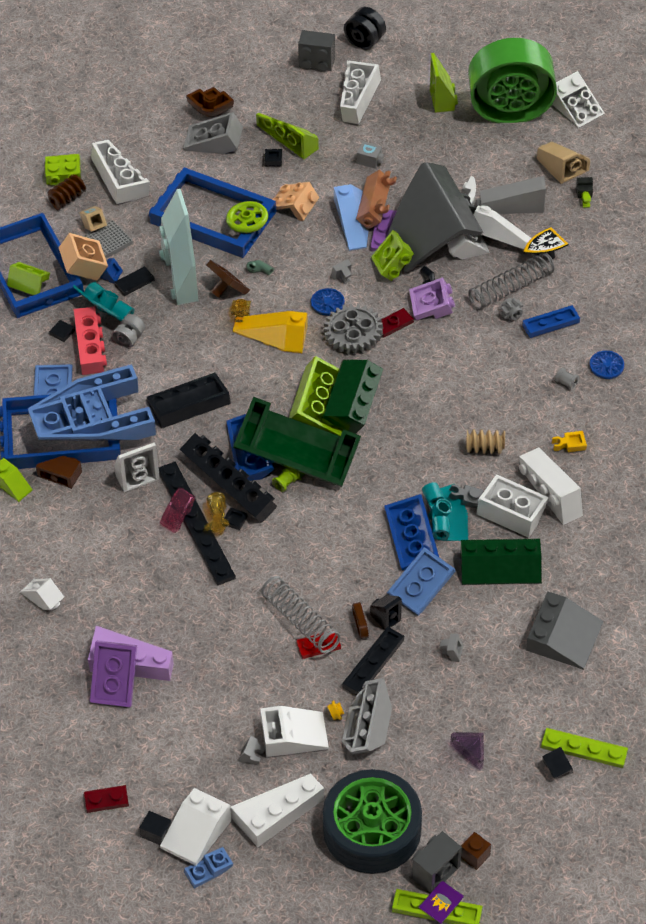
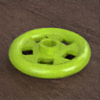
M254 201L238 203L226 215L227 225L238 233L255 232L261 229L268 220L267 209L262 204ZM256 214H261V217L256 218ZM237 220L241 222L239 225L235 223Z

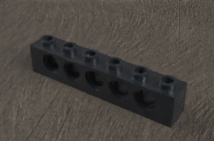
M194 433L180 450L259 522L262 523L277 508V505L273 502L275 498L267 491L265 493L260 491L262 487L254 479L250 482L247 479L249 475L241 468L237 470L235 468L236 464L229 457L224 459L222 457L224 453L216 446L212 448L209 445L211 443L209 439L204 435L200 437ZM242 485H245L242 490H239ZM258 496L256 501L252 502L253 498Z

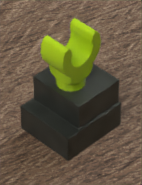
M577 178L575 187L577 198H582L583 208H589L593 196V178Z

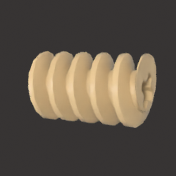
M467 429V452L470 453L471 449L474 448L475 453H478L481 448L483 454H485L488 448L491 454H493L495 449H497L498 454H501L502 450L505 449V430H503L500 436L498 430H495L494 435L491 434L490 430L484 435L483 430L480 429L477 435L475 429H472L471 434L468 433Z

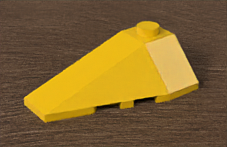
M284 311L236 317L233 332L263 342L265 345H271L284 352L302 354L308 327V316L305 312Z

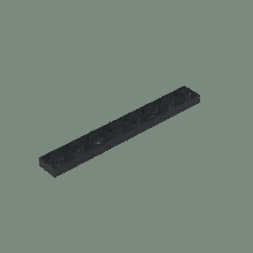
M176 461L158 467L159 474L217 586L236 579V575Z

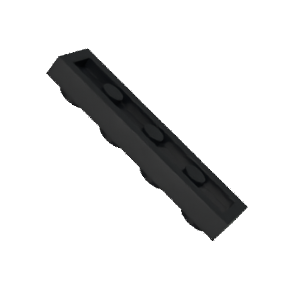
M387 626L342 683V688L357 695L363 689L362 686L365 681L374 680L403 643L405 636Z

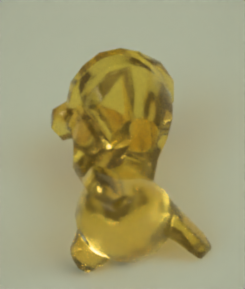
M221 492L211 493L207 497V507L210 509L212 521L204 527L205 531L211 529V531L222 535L226 527L230 525L229 521L224 519L227 506L225 504L226 498Z

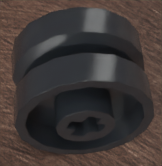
M361 7L346 21L343 30L346 38L352 45L363 50H369L386 33V24L376 10L370 7Z

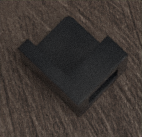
M561 747L542 756L545 766L548 767L554 779L566 773H573V768Z
M148 811L139 827L140 837L161 845L171 825V820Z

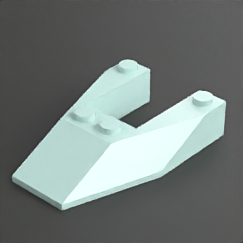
M177 189L161 218L159 231L162 250H159V256L166 266L171 265L173 289H170L172 300L176 299L177 305L199 300L189 215L181 189Z

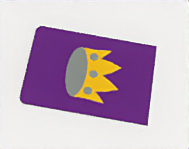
M441 881L419 908L442 924L464 896L444 881Z

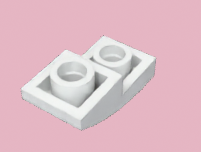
M471 176L469 181L464 183L462 192L468 194L471 204L475 205L476 182L475 178Z

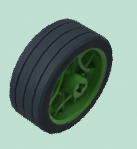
M369 769L348 774L330 789L323 807V833L325 843L337 861L347 868L358 872L370 874L384 873L398 868L415 853L421 837L422 808L416 791L407 781L388 771ZM349 806L354 808L355 810L352 813H349L345 809ZM397 807L399 811L395 814L392 813L390 809ZM351 829H356V830H358V831H356V832H351V831H349V830H351ZM392 829L395 832H388L387 830Z

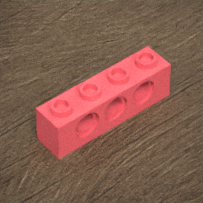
M95 306L73 309L82 375L104 372L103 366H107L106 355H102V352H105L104 341H100V338H103L102 327H98V324H101L100 313L96 314Z

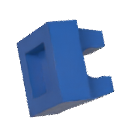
M109 258L107 260L108 267L100 278L114 283L118 280L123 270L114 258Z

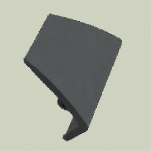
M429 162L420 165L392 221L388 235L392 230L396 231L403 242L408 244L414 253L410 263L403 267L405 272L411 271L461 234L481 235L483 233L473 215L476 210L475 205L471 204L468 194L460 193L445 166Z

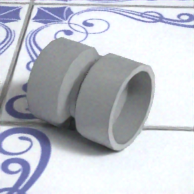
M127 314L120 325L113 331L112 338L116 344L129 349L145 330V324L139 317Z

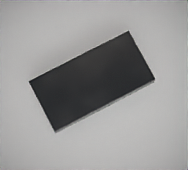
M144 266L114 283L118 290L126 296L155 281V278Z

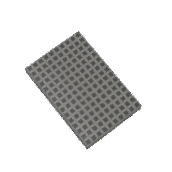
M113 220L108 222L107 226L83 236L100 241L105 258L133 244V240Z

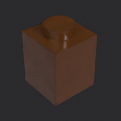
M476 832L461 845V859L476 870L491 854V844Z

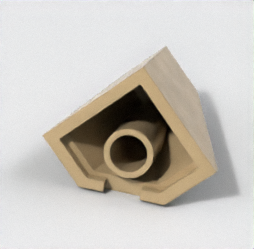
M549 142L538 148L537 160L560 184L589 171L590 159L555 142Z

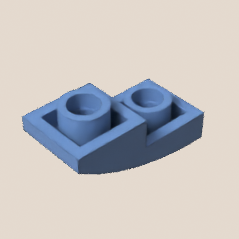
M222 847L204 855V859L197 866L190 865L184 868V873L195 889L226 872L233 866V862Z

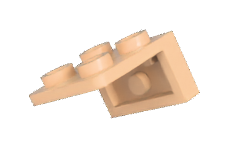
M298 182L296 184L283 185L272 200L276 201V210L290 208L297 220L304 221L318 201L319 196L310 182Z

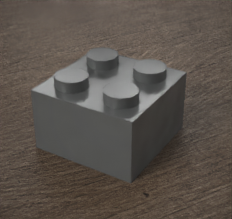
M302 30L298 42L299 67L332 71L335 60V34Z
M443 831L437 836L434 835L423 850L420 849L414 854L412 858V879L431 894L441 881L445 882L461 866L462 847Z

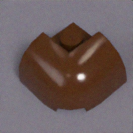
M215 87L204 92L198 89L186 95L187 102L200 114L207 117L218 116L231 109L234 105V100L225 91L219 92Z

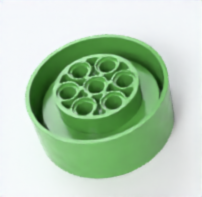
M525 38L497 40L480 49L469 64L468 78L472 105L479 115L495 123L531 121L545 113L556 98L557 85L552 57L545 47L535 41Z

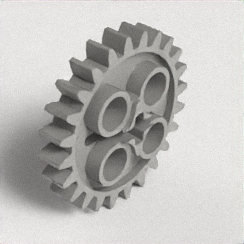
M350 304L349 308L343 305L342 310L336 308V313L330 312L331 317L327 316L326 322H324L323 330L325 340H328V345H333L334 350L339 347L340 352L345 349L347 354L350 351L356 354L357 350L364 353V348L371 350L370 345L376 346V341H380V336L383 335L381 317H378L377 312L373 313V308L367 310L366 305L363 308H360V304H357L356 307Z

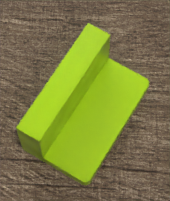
M17 262L10 265L7 286L36 295L41 291L42 282L49 280L50 272Z

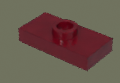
M404 308L381 319L383 323L382 337L384 338L414 323V318Z

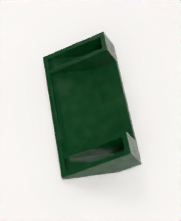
M253 397L233 448L342 487L361 436L344 429L341 436L272 412L270 411V402Z

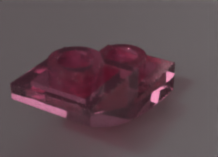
M181 487L178 488L170 500L160 524L174 533L179 531L184 516L191 511L195 496Z

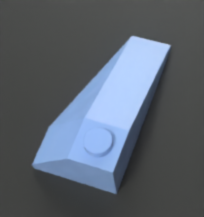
M351 184L334 187V203L349 251L367 248L369 230L356 220L363 191Z

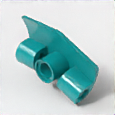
M97 282L90 283L86 287L85 292L73 285L76 291L100 311L111 315L119 321H122L127 314H134L135 309L121 300L117 302L119 296L105 290Z
M432 482L422 488L430 508L428 515L432 521V533L436 540H468L467 509L465 505L461 504V499L449 498V494L454 492L449 490L453 484L439 488L438 483Z

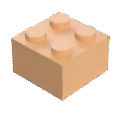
M69 233L59 246L66 272L71 275L98 281L108 267L100 241Z

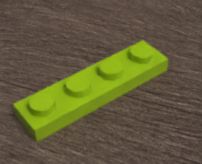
M546 728L541 745L542 749L550 751L561 747L567 755L619 768L624 767L628 751L627 747Z
M396 889L392 912L436 921L419 908L429 895ZM460 901L443 922L449 924H480L483 906Z

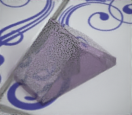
M453 732L450 745L475 767L482 770L484 763L483 733Z

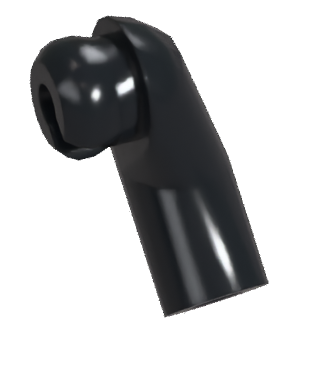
M423 266L420 272L426 277V280L422 284L434 281L435 273L427 266Z

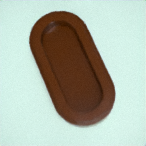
M360 602L353 603L352 612L359 638H369L362 605Z

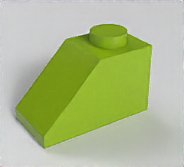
M5 458L0 460V488L20 502L33 489L17 467Z

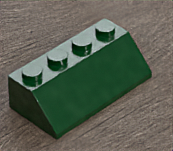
M342 360L322 418L341 429L356 434L366 423L383 368L369 360Z
M540 539L461 540L462 585L542 584Z

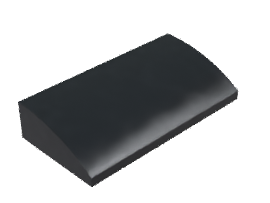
M216 373L146 397L161 428L231 404L229 391Z

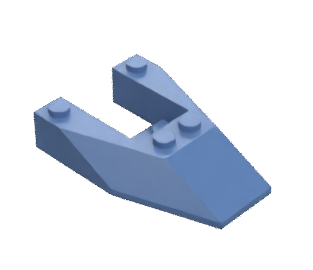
M132 364L77 379L28 408L39 440H139L156 435L155 420L149 407L112 417L106 402L138 393V379Z

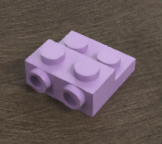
M443 277L409 289L416 321L434 315L437 319L453 313L452 308L455 307V303L449 295L453 291L450 283L447 284Z

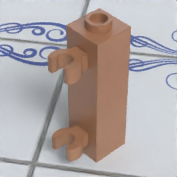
M379 169L366 178L356 220L367 230L381 223L382 215L389 211L390 205L385 206L389 187L394 185L397 179L396 176L388 178L390 177V171L383 173Z

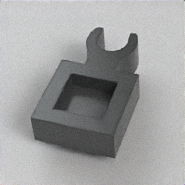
M453 484L449 490L454 492L449 494V498L461 499L462 505L477 508L478 500L483 490L465 485L462 489L458 485Z

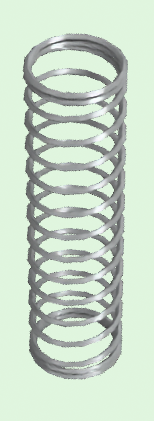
M544 253L550 261L552 271H549L547 263L542 259V254H539V256H534L533 259H528L527 262L524 261L522 264H518L516 268L512 267L510 271L506 270L504 273L494 276L493 279H488L487 282H482L481 285L470 288L468 295L471 303H475L471 290H473L477 301L480 300L481 307L478 306L477 309L481 310L486 306L482 292L483 288L490 299V303L487 302V304L491 305L492 300L488 285L495 293L496 300L493 299V301L496 302L497 294L494 282L502 294V297H498L502 299L503 292L499 279L502 280L507 288L508 293H504V295L508 296L509 289L505 276L513 286V291L510 290V292L514 293L515 287L511 273L519 284V288L516 287V289L520 290L521 285L517 276V270L525 281V285L522 286L526 287V279L522 267L528 272L531 282L527 281V283L531 284L532 277L528 264L536 274V279L533 280L537 281L538 275L534 267V261L542 272V277L539 276V278H543L544 274L549 275L553 273L555 267L552 258L547 253ZM545 265L548 270L547 274L545 272L543 273L542 268H544Z
M273 576L264 583L261 590L263 597L267 598L311 643H314V646L321 653H329L337 647L341 639L339 632L336 629H332V626L327 624L326 620H322V616L318 615L317 611H314L311 606H308V603L304 602V599L299 597L298 593H295L288 584H285V581L280 576ZM274 579H280L270 586L267 595H265L264 590L267 584ZM280 581V586L274 591L273 595H268L271 587ZM288 591L285 597L279 600L280 596L284 592ZM279 595L277 601L273 602V598ZM291 595H293L292 598L286 604H284L285 600ZM297 599V601H296V603L294 604V606H292L290 609H288V607L290 606V604ZM283 600L281 606H278V602ZM305 603V604L307 605V607H304L303 609H301L302 606H303V604ZM288 604L286 610H282V607ZM302 604L301 607L295 613H293L296 607ZM293 608L291 614L287 615V611ZM308 608H311L312 611L305 614ZM304 609H306V611L303 613V615H301L299 618H297L298 615H299ZM298 613L295 619H291L292 615ZM309 613H311L310 616L308 617V619L305 620L304 622H302L303 619H304ZM303 617L300 621V624H296V620ZM315 618L313 623L307 627L308 623ZM322 621H324V622L326 623V625H323L322 627H320L321 624H322ZM307 622L305 628H301V624ZM320 622L319 626L312 631L313 627ZM329 626L330 629L324 632L326 630V627ZM311 627L309 633H306L305 630ZM325 627L324 630L319 635H317L320 629ZM316 631L314 637H310V634ZM335 633V636L331 642H329L325 646H321L322 642L325 639H327L329 635ZM321 634H323V635L320 637L319 642H315V638H317V637H319ZM336 635H338L337 641L328 650L321 649L330 645L336 638Z

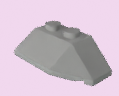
M383 678L365 681L362 686L363 689L356 695L349 706L342 743L352 754L369 752L384 745L386 742L392 706Z

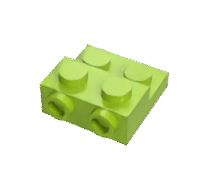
M80 154L45 157L47 185H58L72 174L81 178Z
M392 230L371 258L380 274L392 281L399 276L401 269L410 263L414 253L410 246L403 242L400 235Z

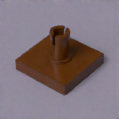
M209 260L206 264L220 278L214 288L211 289V292L218 298L221 297L228 286L233 287L244 295L250 291L246 285L224 267L212 260Z

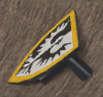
M550 227L532 237L526 244L523 252L535 254L536 256L547 253L554 259V251L562 249L569 244Z

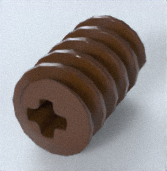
M72 174L69 178L54 186L53 189H50L47 192V196L51 205L56 210H60L61 206H66V202L71 203V198L75 200L77 198L76 194L81 196L82 191L86 192V186L80 177Z

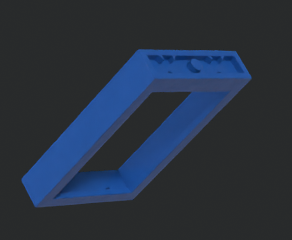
M184 167L180 173H177L172 184L168 185L165 193L159 197L155 206L151 207L149 217L151 224L161 226L163 211L169 205L176 190L181 189L185 182L241 202H258L268 211L266 224L255 232L241 233L237 239L190 222L193 240L244 258L277 210L275 200ZM256 214V218L261 217V214Z
M44 213L0 227V244L41 230L69 283L16 301L0 272V287L16 318L81 296L73 288V285L84 292L83 283L79 276L66 272L59 251L61 244Z
M51 394L2 398L0 417H3V421H0V432H3L4 436H0L1 448L4 447V451H1V459L5 458L18 469L36 468L38 463L60 456L75 458L81 461V463L117 460L118 455H121L120 440H108L109 447L13 455L12 415L29 414V407ZM116 398L106 401L112 417L117 416Z

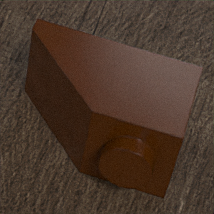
M60 456L38 463L36 471L39 478L72 489L82 473L81 461L75 458Z

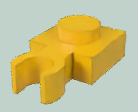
M583 431L564 433L563 438L558 436L552 438L554 451H559L563 448H567V452L587 449Z

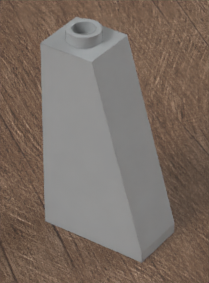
M541 176L480 191V198L476 199V206H488L498 214L543 213L546 194L545 178Z

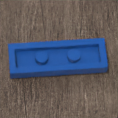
M573 305L525 319L522 321V326L529 338L580 323V317Z

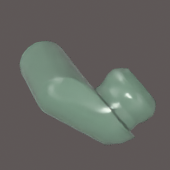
M261 260L250 261L246 265V268L251 273L264 272L270 275L274 271L273 267Z

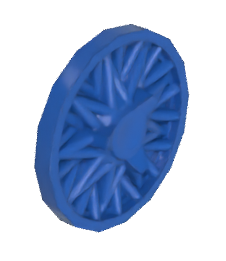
M332 288L320 289L311 298L312 308L320 315L329 316L330 312L336 313V308L342 310L345 304L344 296L341 292Z
M599 351L591 357L590 369L592 373L600 378H616L624 370V360L616 352Z

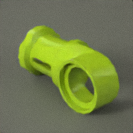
M287 467L283 469V473L272 479V484L281 492H285L286 487L291 482L294 483L297 479L302 480L301 478L305 474Z

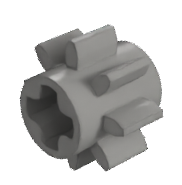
M506 299L501 305L503 310L501 312L502 316L505 319H519L523 314L521 308L523 304L519 299Z

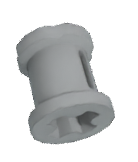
M564 367L560 368L555 377L556 383L560 382L568 386L569 390H572L579 381V375L567 372Z

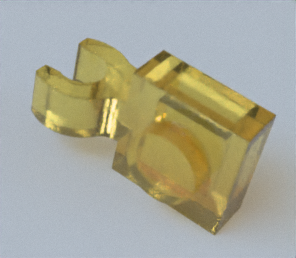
M244 299L233 300L231 315H236L235 322H243L244 316L250 315L251 301Z

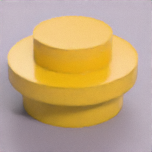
M335 700L331 701L332 704L327 706L333 720H342L341 715L345 713L341 703L336 704Z

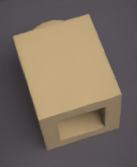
M94 206L79 212L85 229L92 232L107 226L101 208Z

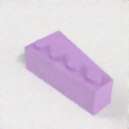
M99 626L95 627L88 657L90 672H93L95 642L97 640L137 645L135 677L170 681L174 665L172 651Z

